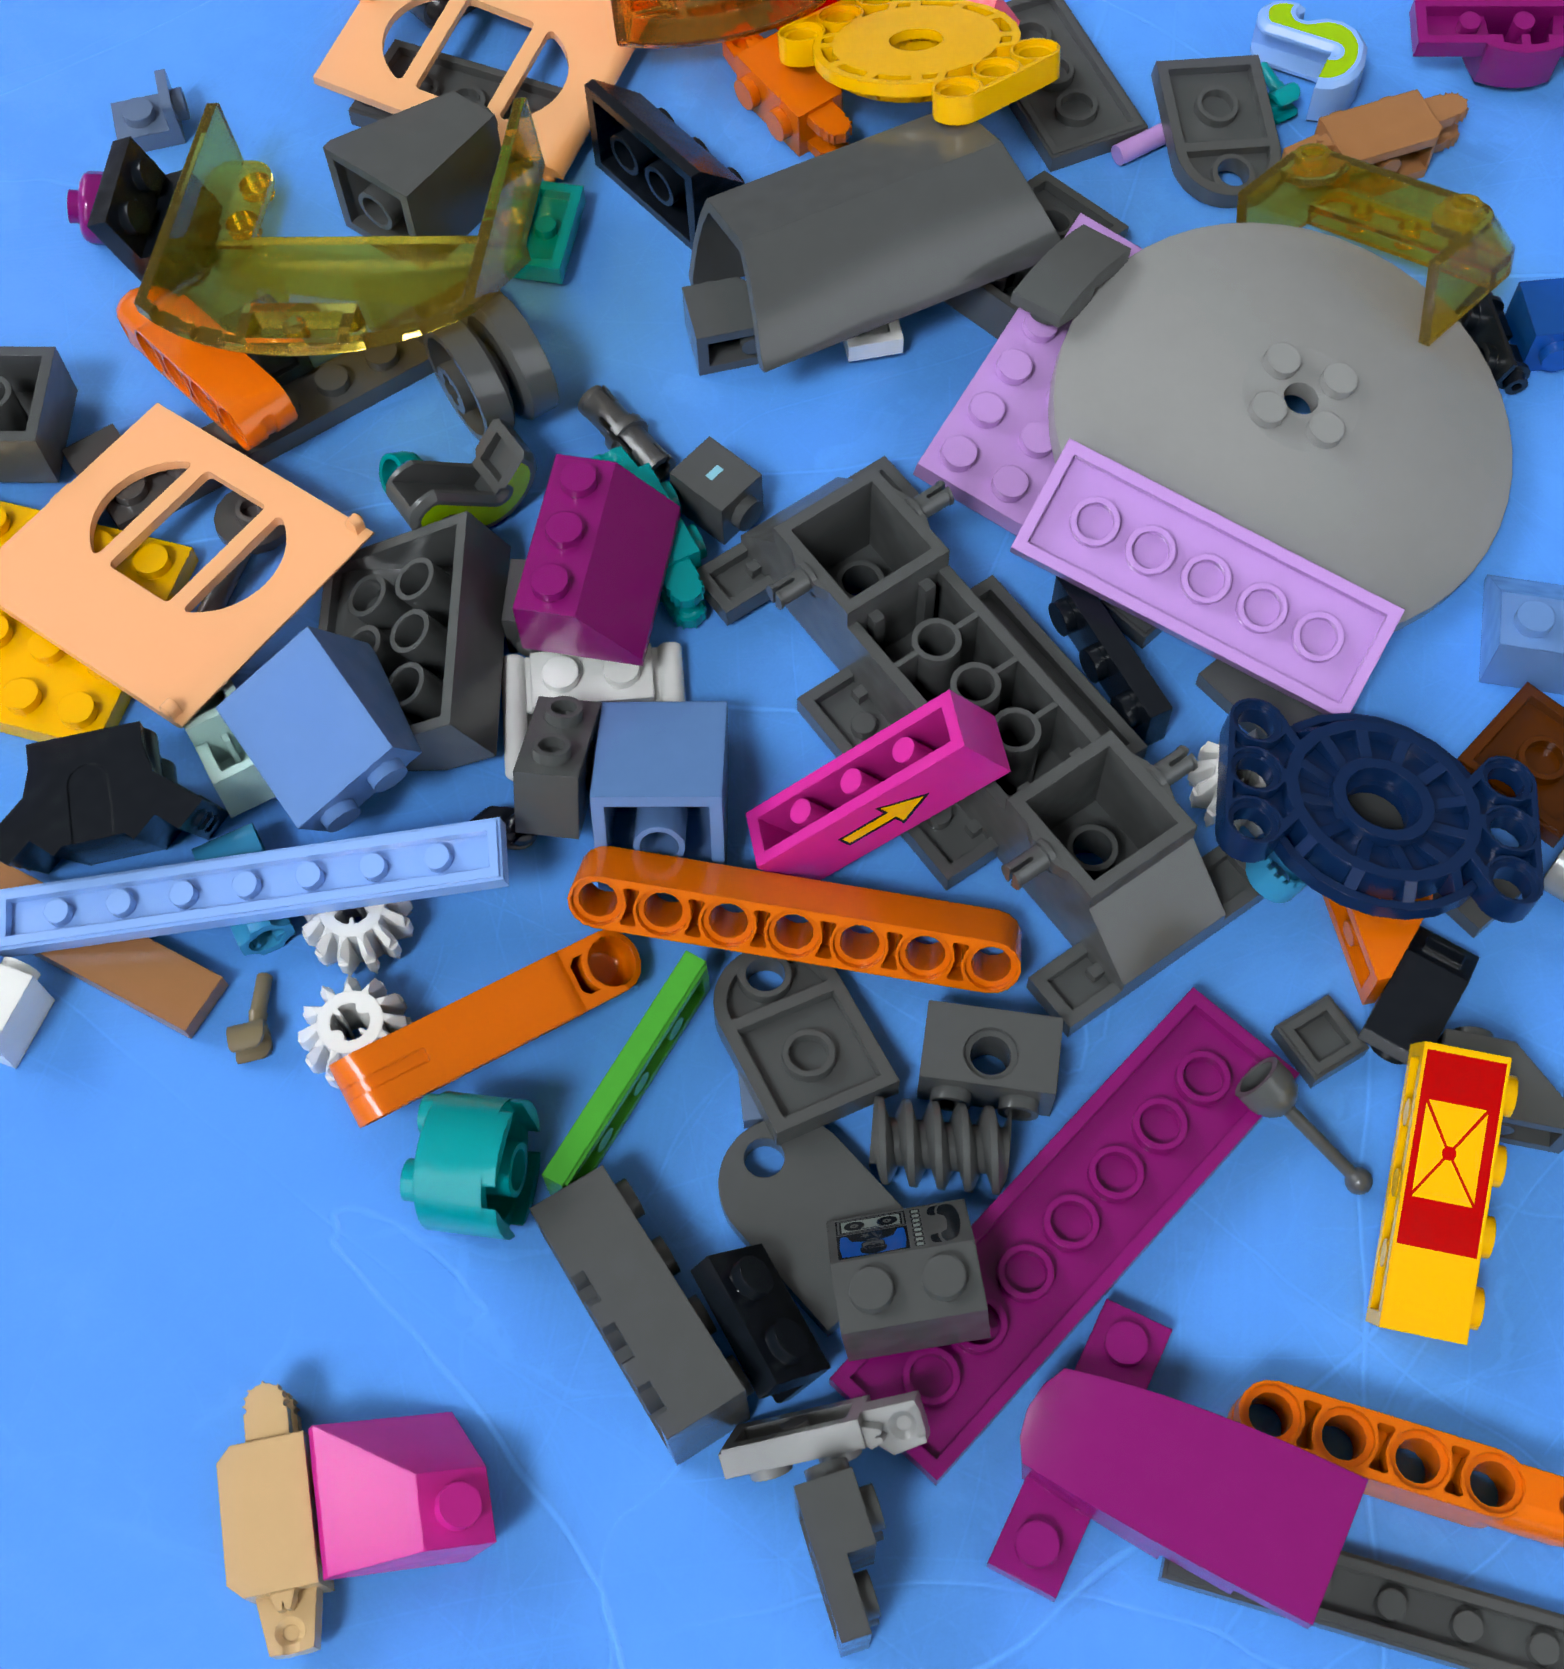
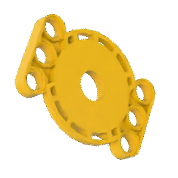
M840 0L784 25L777 32L779 59L782 64L790 67L815 66L816 71L826 81L870 100L893 103L932 101V116L934 120L945 125L959 126L976 122L1053 83L1060 76L1061 47L1059 43L1046 38L1021 40V31L1017 22L1006 13L991 6L967 0Z

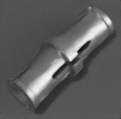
M595 385L586 391L578 403V410L605 437L606 447L610 450L621 446L638 467L649 463L660 483L669 478V472L675 468L676 461L648 433V425L640 415L630 414L605 385L602 387Z

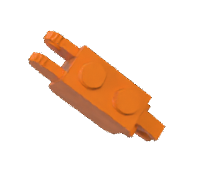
M745 26L740 28L735 34L728 35L722 39L723 56L737 75L734 89L738 100L745 109L753 110L767 124L770 133L777 141H784L799 157L809 151L817 157L849 145V142H846V140L852 135V121H849V117H845L846 113L843 112L844 89L826 81L816 71L815 66L790 67L782 64L779 59L777 32L767 38H763L750 27Z

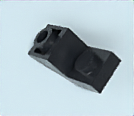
M1419 926L1392 977L1371 1010L1358 1039L1368 1043L1372 1050L1384 1060L1394 1064L1407 1065L1410 1044L1423 1041L1437 1042L1465 991L1480 957Z

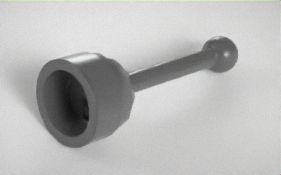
M1269 1057L1260 1061L1244 1075L1236 1087L1235 1095L1252 1112L1268 1118H1277L1285 1115L1345 1176V1186L1351 1193L1362 1195L1371 1189L1373 1179L1369 1171L1362 1167H1354L1295 1107V1103L1298 1100V1085L1291 1072L1276 1057Z

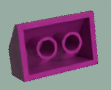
M556 454L512 608L522 648L643 666L680 520V506L617 462Z

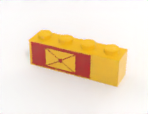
M1428 1041L1410 1044L1365 1321L1381 1328L1463 1345L1468 1343L1470 1329L1475 1331L1479 1329L1485 1308L1484 1289L1477 1287L1481 1258L1488 1259L1490 1257L1496 1237V1219L1494 1216L1488 1215L1492 1187L1499 1188L1501 1186L1507 1167L1506 1146L1499 1145L1503 1117H1511L1518 1096L1517 1076L1510 1075L1511 1057Z

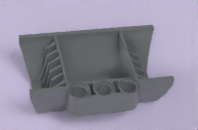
M932 113L707 198L700 212L693 240L689 280L691 285H696L705 281L745 276L759 367L765 373L1034 266L1050 249L1061 241V238L1025 177L998 138L978 121L959 126L945 125L935 121Z

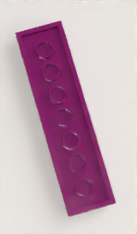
M1193 987L971 1225L988 1307L991 1338L850 1362L847 1359L829 1378V1384L846 1400L870 1395L872 1401L918 1390L931 1433L927 1443L904 1451L902 1454L931 1482L937 1485L1262 1120L1264 1116L1252 1112L1235 1095L1236 1087L1244 1075L1260 1061L1269 1057H1276L1291 1072L1295 1081L1300 1073Z

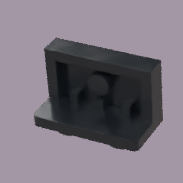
M762 1243L709 1255L690 1271L759 1399L772 1395L777 1403L788 1401L831 1368Z

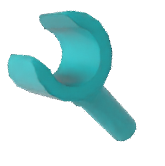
M1262 62L1261 67L1265 84L1270 90L1268 96L1275 124H1280L1298 114V109L1292 102L1300 97V87L1294 82L1284 85L1267 62Z

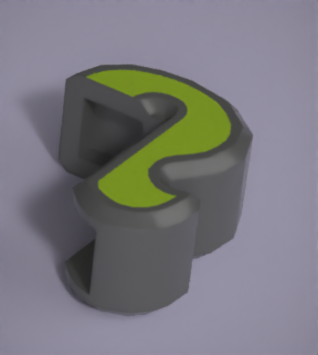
M501 419L492 420L475 448L476 457L472 463L408 460L394 470L386 483V494L412 530L465 511L471 513L489 528L513 513L531 488L537 465L534 454L509 423Z

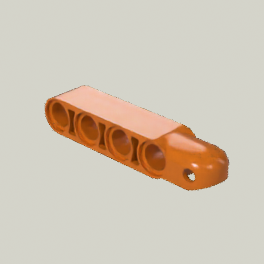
M142 286L129 290L119 300L116 308L117 318L130 343L164 377L246 451L267 440L272 433L279 432L298 420L296 409L281 385L186 302L177 303L164 290L155 286Z
M597 931L348 1054L328 1067L359 1128L365 1127L424 1097L425 1094L431 1093L628 991L637 983L641 974V959L638 950L632 941L621 932Z
M1263 1380L1251 1385L1232 1405L1227 1418L1254 1428L1249 1418L1250 1405L1262 1404L1272 1408L1279 1416L1281 1422V1434L1276 1438L1369 1479L1363 1493L1365 1495L1467 1527L1482 1529L1489 1526L1549 1546L1564 1548V1477L1521 1464L1512 1455L1500 1449L1274 1380ZM1323 1427H1337L1347 1434L1353 1445L1351 1460L1338 1459L1328 1452L1322 1441ZM1398 1448L1408 1449L1422 1460L1425 1468L1423 1484L1414 1483L1401 1474L1396 1464ZM1472 1471H1478L1487 1475L1495 1483L1498 1490L1496 1507L1480 1502L1474 1495L1470 1485Z

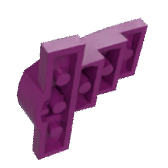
M1414 0L1409 12L1413 57H1462L1474 82L1504 88L1534 87L1548 82L1560 57H1564V0Z
M1106 1299L1075 1370L1064 1368L1043 1384L1027 1408L1020 1434L1022 1479L1025 1481L988 1560L987 1567L1055 1602L1089 1521L1092 1519L1152 1557L1158 1559L1161 1555L1228 1594L1236 1591L1302 1627L1310 1628L1314 1624L1369 1479L1264 1432L1208 1410L1147 1390L1172 1333V1329Z

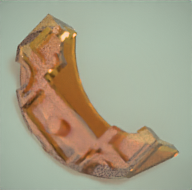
M611 0L617 45L620 47L646 49L695 47L753 36L795 21L826 3V0Z

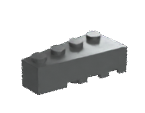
M601 1165L529 1208L544 1239L677 1466L733 1431L736 1425L743 1424L751 1419L747 1397L754 1393V1390L747 1376L733 1355L725 1359L711 1337L712 1334L717 1332V1329L696 1294L687 1299L673 1277L681 1271L664 1240L659 1235L650 1241L637 1219L645 1215V1211L625 1178L614 1184L604 1166Z

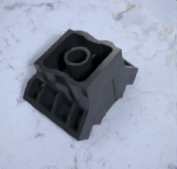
M140 721L26 745L28 771L23 797L0 823V862L10 867L15 866L19 869L24 868L28 871L33 870L49 874L61 859L92 866L103 862L167 850L182 830L209 840L229 816V813L203 796L197 795L178 784L175 764L162 758L160 755L157 734L150 729L144 728Z

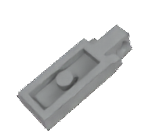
M918 1390L872 1401L870 1395L736 1425L718 1456L725 1479L749 1474L752 1481L762 1482L788 1473L793 1468V1464L815 1459H819V1463L841 1457H846L849 1462L857 1458L862 1453V1449L866 1447L873 1450L879 1446L889 1453L896 1455L927 1443L931 1432Z

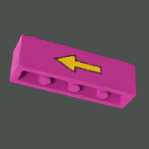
M949 689L746 812V818L757 868L766 872L822 880L1011 772L995 716Z

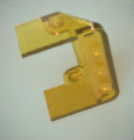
M1307 143L1299 146L1295 151L1287 154L1238 192L1236 223H1271L1299 228L1309 224L1428 267L1418 341L1426 346H1430L1505 280L1512 271L1515 246L1492 208L1482 202L1479 197L1471 194H1459L1331 151L1323 144Z

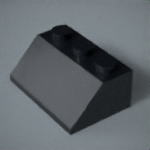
M595 79L590 80L584 84L595 165L692 250L700 212L706 199L745 184L742 177L735 169L731 167L726 168L712 156L700 139L690 137L676 125L665 109L655 107L640 93Z

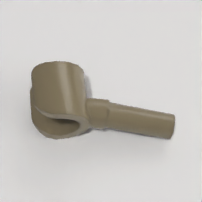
M259 973L256 976L251 1008L249 1010V1022L227 1027L228 1047L231 1052H236L237 1064L263 1059L272 1053L273 1043L267 1024V1008L273 976L268 973Z

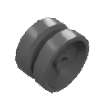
M493 292L469 305L467 324L455 316H448L423 329V342L433 371L456 413L479 441L493 419H501L514 428L515 412L525 419L533 420L557 407L559 401L557 383L548 359L523 315L501 292Z

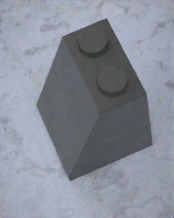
M450 91L331 139L323 146L346 226L425 274L510 195L505 169L506 164L502 154L495 114L484 104L474 103L455 91Z

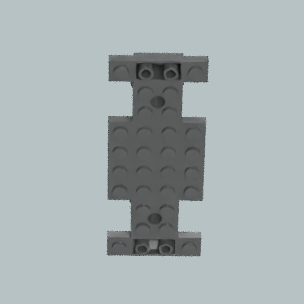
M883 456L848 478H835L742 534L741 543L696 569L700 575V580H703L705 588L704 598L727 626L769 600L775 603L779 610L786 607L839 669L838 673L797 698V711L836 758L949 689L995 716L1011 772L901 834V837L946 891L998 857L1003 863L1001 870L1005 879L1008 882L1012 879L1011 886L1016 890L1023 887L1073 947L1028 977L1026 986L1049 1016L1064 1018L1063 1033L1068 1037L1259 903L1264 897L1250 884L1246 875V862L1231 858L1222 851L1220 846H1217L1201 857L1193 838L1197 824L1175 801L1170 787L1176 781L1198 768V763L1193 753L1187 756L1189 749L1184 745H1180L1175 751L1154 765L1144 760L1143 758L1148 747L1146 743L993 575L970 589L948 565L950 550L930 529L927 520L930 516L954 503L952 491L948 486L945 487V482L939 480L935 485L919 494L895 466ZM854 592H861V593L857 594L856 596L851 594V593H854ZM1083 852L1093 853L1100 857L1104 863L1088 865L1080 861L1076 855Z

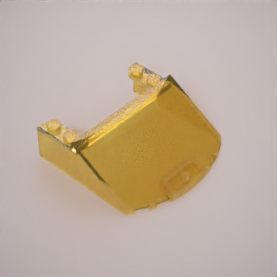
M514 98L478 236L261 237L263 233L261 225L268 204L275 197V180L272 172L263 162L254 160L244 161L220 104L207 103L134 301L138 312L156 325L180 337L203 345L248 354L291 357L339 354L386 346L427 334L477 312L531 261L526 243L545 169V162L527 98Z

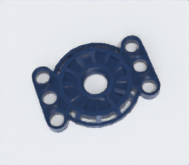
M1246 698L1239 700L1232 706L1220 732L1215 819L1216 841L1222 851L1231 858L1241 862L1256 863L1264 860L1274 851L1283 864L1311 889L1339 905L1371 916L1400 920L1435 917L1460 907L1472 897L1480 910L1490 918L1500 922L1515 923L1523 920L1543 895L1544 877L1537 784L1534 775L1528 767L1518 760L1506 756H1494L1488 758L1471 775L1460 761L1433 740L1407 726L1383 718L1353 713L1317 715L1290 726L1279 709L1264 700ZM1238 723H1254L1264 729L1268 738L1257 739L1248 736L1241 730ZM1242 769L1257 773L1265 781L1266 787L1254 788L1246 785L1239 779L1236 771ZM1496 779L1504 782L1512 788L1516 797H1506L1499 794L1490 786L1488 780ZM1356 793H1372L1386 799L1400 813L1404 825L1403 829H1385L1366 821L1354 810L1348 797ZM1244 819L1254 822L1262 829L1265 838L1252 839L1244 836L1235 827L1234 820ZM1491 828H1500L1510 833L1518 841L1519 847H1509L1499 842L1492 835ZM1493 879H1504L1511 882L1519 889L1523 899H1512L1503 895L1494 885ZM1437 892L1442 896L1434 900L1415 901V899L1424 898Z

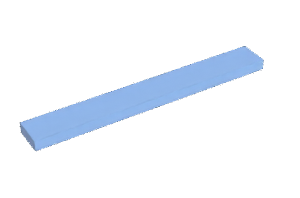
M500 817L0 889V955L3 957H15L509 887L506 824Z

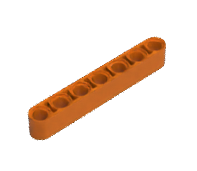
M614 846L597 847L590 850L583 857L567 897L568 906L573 916L582 924L597 929L982 993H999L1008 990L1017 982L1021 973V928L1017 920L1010 914L997 909ZM592 882L607 884L614 891L598 889ZM656 893L673 895L678 899V902L663 900ZM721 904L736 905L743 910V912H731L725 910L721 906ZM796 914L804 917L808 922L796 923L790 921L785 916ZM863 925L873 930V932L858 933L849 927ZM929 936L939 942L923 944L916 941L915 938ZM986 947H995L1004 952L997 955H988L980 950Z

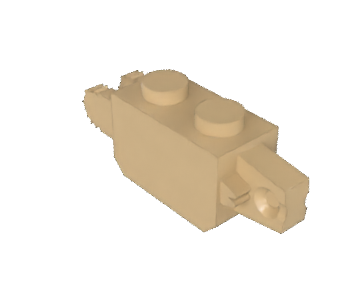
M261 1381L260 1385L255 1386L252 1390H247L248 1396L243 1398L245 1405L242 1408L246 1410V1414L243 1415L245 1443L229 1446L216 1463L225 1575L228 1588L243 1599L257 1605L269 1657L285 1659L321 1650L323 1593L332 1592L335 1589L334 1580L323 1581L309 1435L302 1430L301 1417L297 1415L298 1411H300L296 1407L298 1402L292 1399L293 1396L282 1390L279 1384L272 1385Z

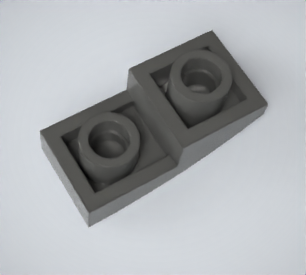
M1083 224L1059 241L1035 264L1013 291L1010 303L1029 312L1034 320L1059 328L1078 316L1092 300L1095 288L1112 278L1128 262L1131 248Z

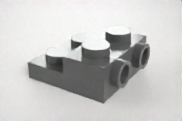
M841 1457L808 1468L804 1471L807 1482L793 1487L798 1519L840 1656L844 1657L868 1649L872 1636L870 1627L879 1625L878 1617H881V1613L868 1571L865 1569L853 1573V1570L874 1564L876 1542L884 1540L882 1530L886 1529L872 1483L859 1487L853 1468L849 1466L846 1457Z

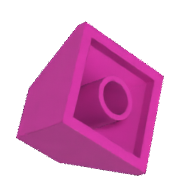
M452 1412L312 1425L308 1429L323 1581L467 1562L497 1542L486 1465Z

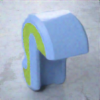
M1291 1L1271 2L1262 7L1258 12L1250 47L1251 55H1259L1260 63L1267 62L1272 69L1316 82L1306 120L1318 121L1320 117L1327 116L1335 111L1349 109L1356 97L1368 49L1361 34L1342 21L1327 18L1305 21L1303 19L1306 9L1299 3Z

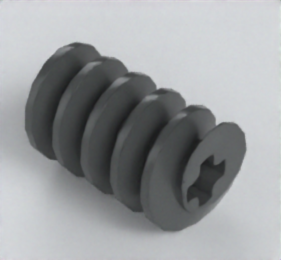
M876 1096L873 1107L869 1168L871 1164H876L881 1183L883 1185H890L898 1167H904L908 1184L914 1188L918 1187L925 1170L931 1169L938 1190H945L953 1172L957 1171L960 1173L965 1192L973 1193L980 1175L987 1174L993 1195H1000L1008 1174L1012 1113L1010 1111L1004 1126L1000 1127L994 1107L985 1106L977 1123L972 1124L966 1104L958 1103L949 1122H944L938 1101H930L922 1119L919 1120L916 1119L911 1099H903L895 1116L889 1117L884 1098Z

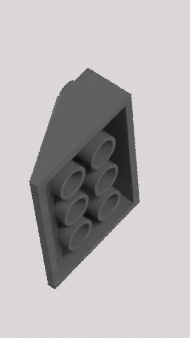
M468 511L359 549L323 585L318 629L367 642L375 651L422 751L419 756L406 766L408 771L449 770L494 757L497 752L505 637L501 619L510 565L511 546Z

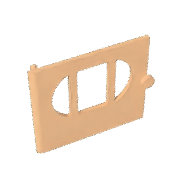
M359 0L360 2L314 74V84L388 113L396 114L438 97L419 88L469 6L477 7L532 28L487 107L495 114L498 123L503 157L542 172L544 181L555 182L557 178L564 179L590 132L584 84L595 79L616 85L659 7V3L657 0H449L404 76L396 78L386 64L383 55L384 42L390 28L407 11L421 4L436 0ZM554 39L564 52L568 63V76L562 90L552 102L532 114L518 118L503 119L547 40Z
M156 403L71 483H67L56 493L44 508L0 547V609L173 725L183 728L374 535V532L366 528L363 518L359 514L352 513L349 517L161 404ZM187 469L103 550L95 553L94 533L96 525L104 509L116 495L132 483L146 476L166 470ZM209 479L218 481L263 509L169 601L160 599L115 570L121 562ZM285 525V552L277 570L266 584L251 596L231 606L214 611L191 612L277 526Z

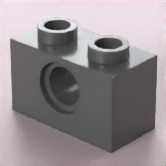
M570 696L538 697L513 769L516 833L579 839L590 803V789L601 714V702L583 701Z
M929 1000L917 1099L938 1101L941 1110L951 1112L954 1111L958 1103L966 1104L968 1110L970 1106L983 1108L985 1106H993L994 1109H998L997 1113L1004 1118H1007L1011 1111L1012 1120L1017 1121L1035 1120L1038 1118V1115L1050 1116L1057 1092L1064 1018ZM982 1055H991L1001 1060L1006 1069L999 1074L988 1075L978 1071L971 1061Z

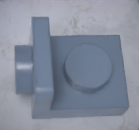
M165 69L154 71L158 94L111 103L117 140L131 136L145 152L186 143L182 121L190 119L189 109L182 88L171 87Z

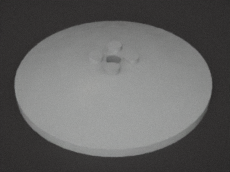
M1227 223L1195 228L1169 236L1145 247L1129 257L1128 262L1112 278L1097 286L1092 300L1072 320L1056 358L1050 382L1048 403L1049 437L1055 464L1070 438L1405 609L1394 632L1424 617L1444 602L1469 577L1488 552L1501 526L1508 504L1512 481V442L1509 421L1502 395L1494 376L1476 343L1442 302L1407 273L1362 247L1310 229L1271 223ZM1294 395L1302 398L1308 404L1311 413L1300 414L1294 412L1287 406L1284 396Z

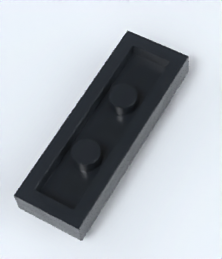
M1056 576L1052 601L1048 607L1055 629L1061 636H1069L1079 651L1080 663L1088 679L1093 683L1099 682L1110 698V705L1148 746L1163 739L1173 707L1100 599Z

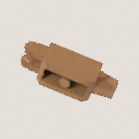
M1418 89L1395 96L1383 97L1378 101L1344 111H1335L1319 118L1313 136L1284 148L1280 166L1287 174L1288 180L1293 187L1324 182L1332 196L1345 200L1422 178L1429 167L1433 153L1443 151L1444 148L1449 149L1450 146H1454L1457 143L1460 134L1458 133V122H1463V119L1466 118L1469 110L1467 107L1468 99L1453 92L1449 94L1445 92V95L1439 94L1424 99Z

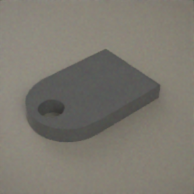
M1259 55L1156 61L1151 78L1172 172L1181 187L1195 199L1219 208L1246 206L1262 197L1269 189L1279 169L1281 147ZM1222 171L1233 172L1241 178L1243 185H1228L1221 180L1218 173Z
M742 953L723 970L717 981L713 999L716 1029L777 1146L874 1104L876 1096L886 1099L899 1093V1078L835 968ZM759 971H772L781 976L783 982L774 990L761 991L753 988L748 983V980Z
M759 1122L745 1130L735 1139L727 1150L719 1171L718 1188L720 1202L729 1226L747 1247L762 1243L792 1298L829 1337L840 1325L830 1267L827 1222L904 1208L848 1148L823 1126L777 1146L765 1122ZM758 1147H772L782 1154L784 1164L778 1173L770 1177H758L749 1172L745 1166L746 1158L751 1151Z

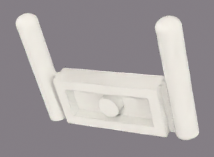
M664 642L658 647L651 648V643H649L643 666L552 652L530 653V657L526 658L517 654L503 656L501 685L505 775L509 780L513 781V769L528 729L527 714H533L539 696H570L583 701L601 702V706L602 702L686 701L681 644L677 642Z

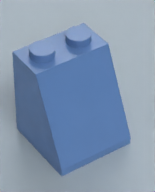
M310 626L304 628L215 707L298 829L336 832L345 828L360 815L361 810L359 806L375 792L386 791L398 784L408 772L406 766L422 753L381 663L370 644Z
M727 701L602 702L590 789L594 849L600 846H614L727 865L729 790ZM598 882V889L614 891L607 884ZM656 893V895H670L667 893Z

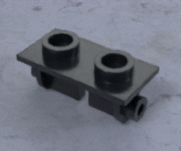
M1477 276L1447 309L1456 317L1476 343L1491 369L1498 388L1504 389L1507 394L1519 393L1528 386L1527 379L1530 376V369L1526 363H1523L1517 345L1509 344L1508 342L1513 335L1503 312L1504 303L1502 299L1488 291L1483 276Z

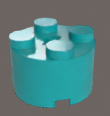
M445 1091L441 1094H425L418 1109L417 1124L420 1136L415 1159L409 1158L401 1172L400 1194L402 1200L414 1202L418 1220L427 1230L511 1240L515 1235L509 1226L511 1224L524 1225L530 1213L529 1208L533 1204L539 1177L541 1152L528 1151V1131L540 1132L539 1117L534 1104L524 1099Z

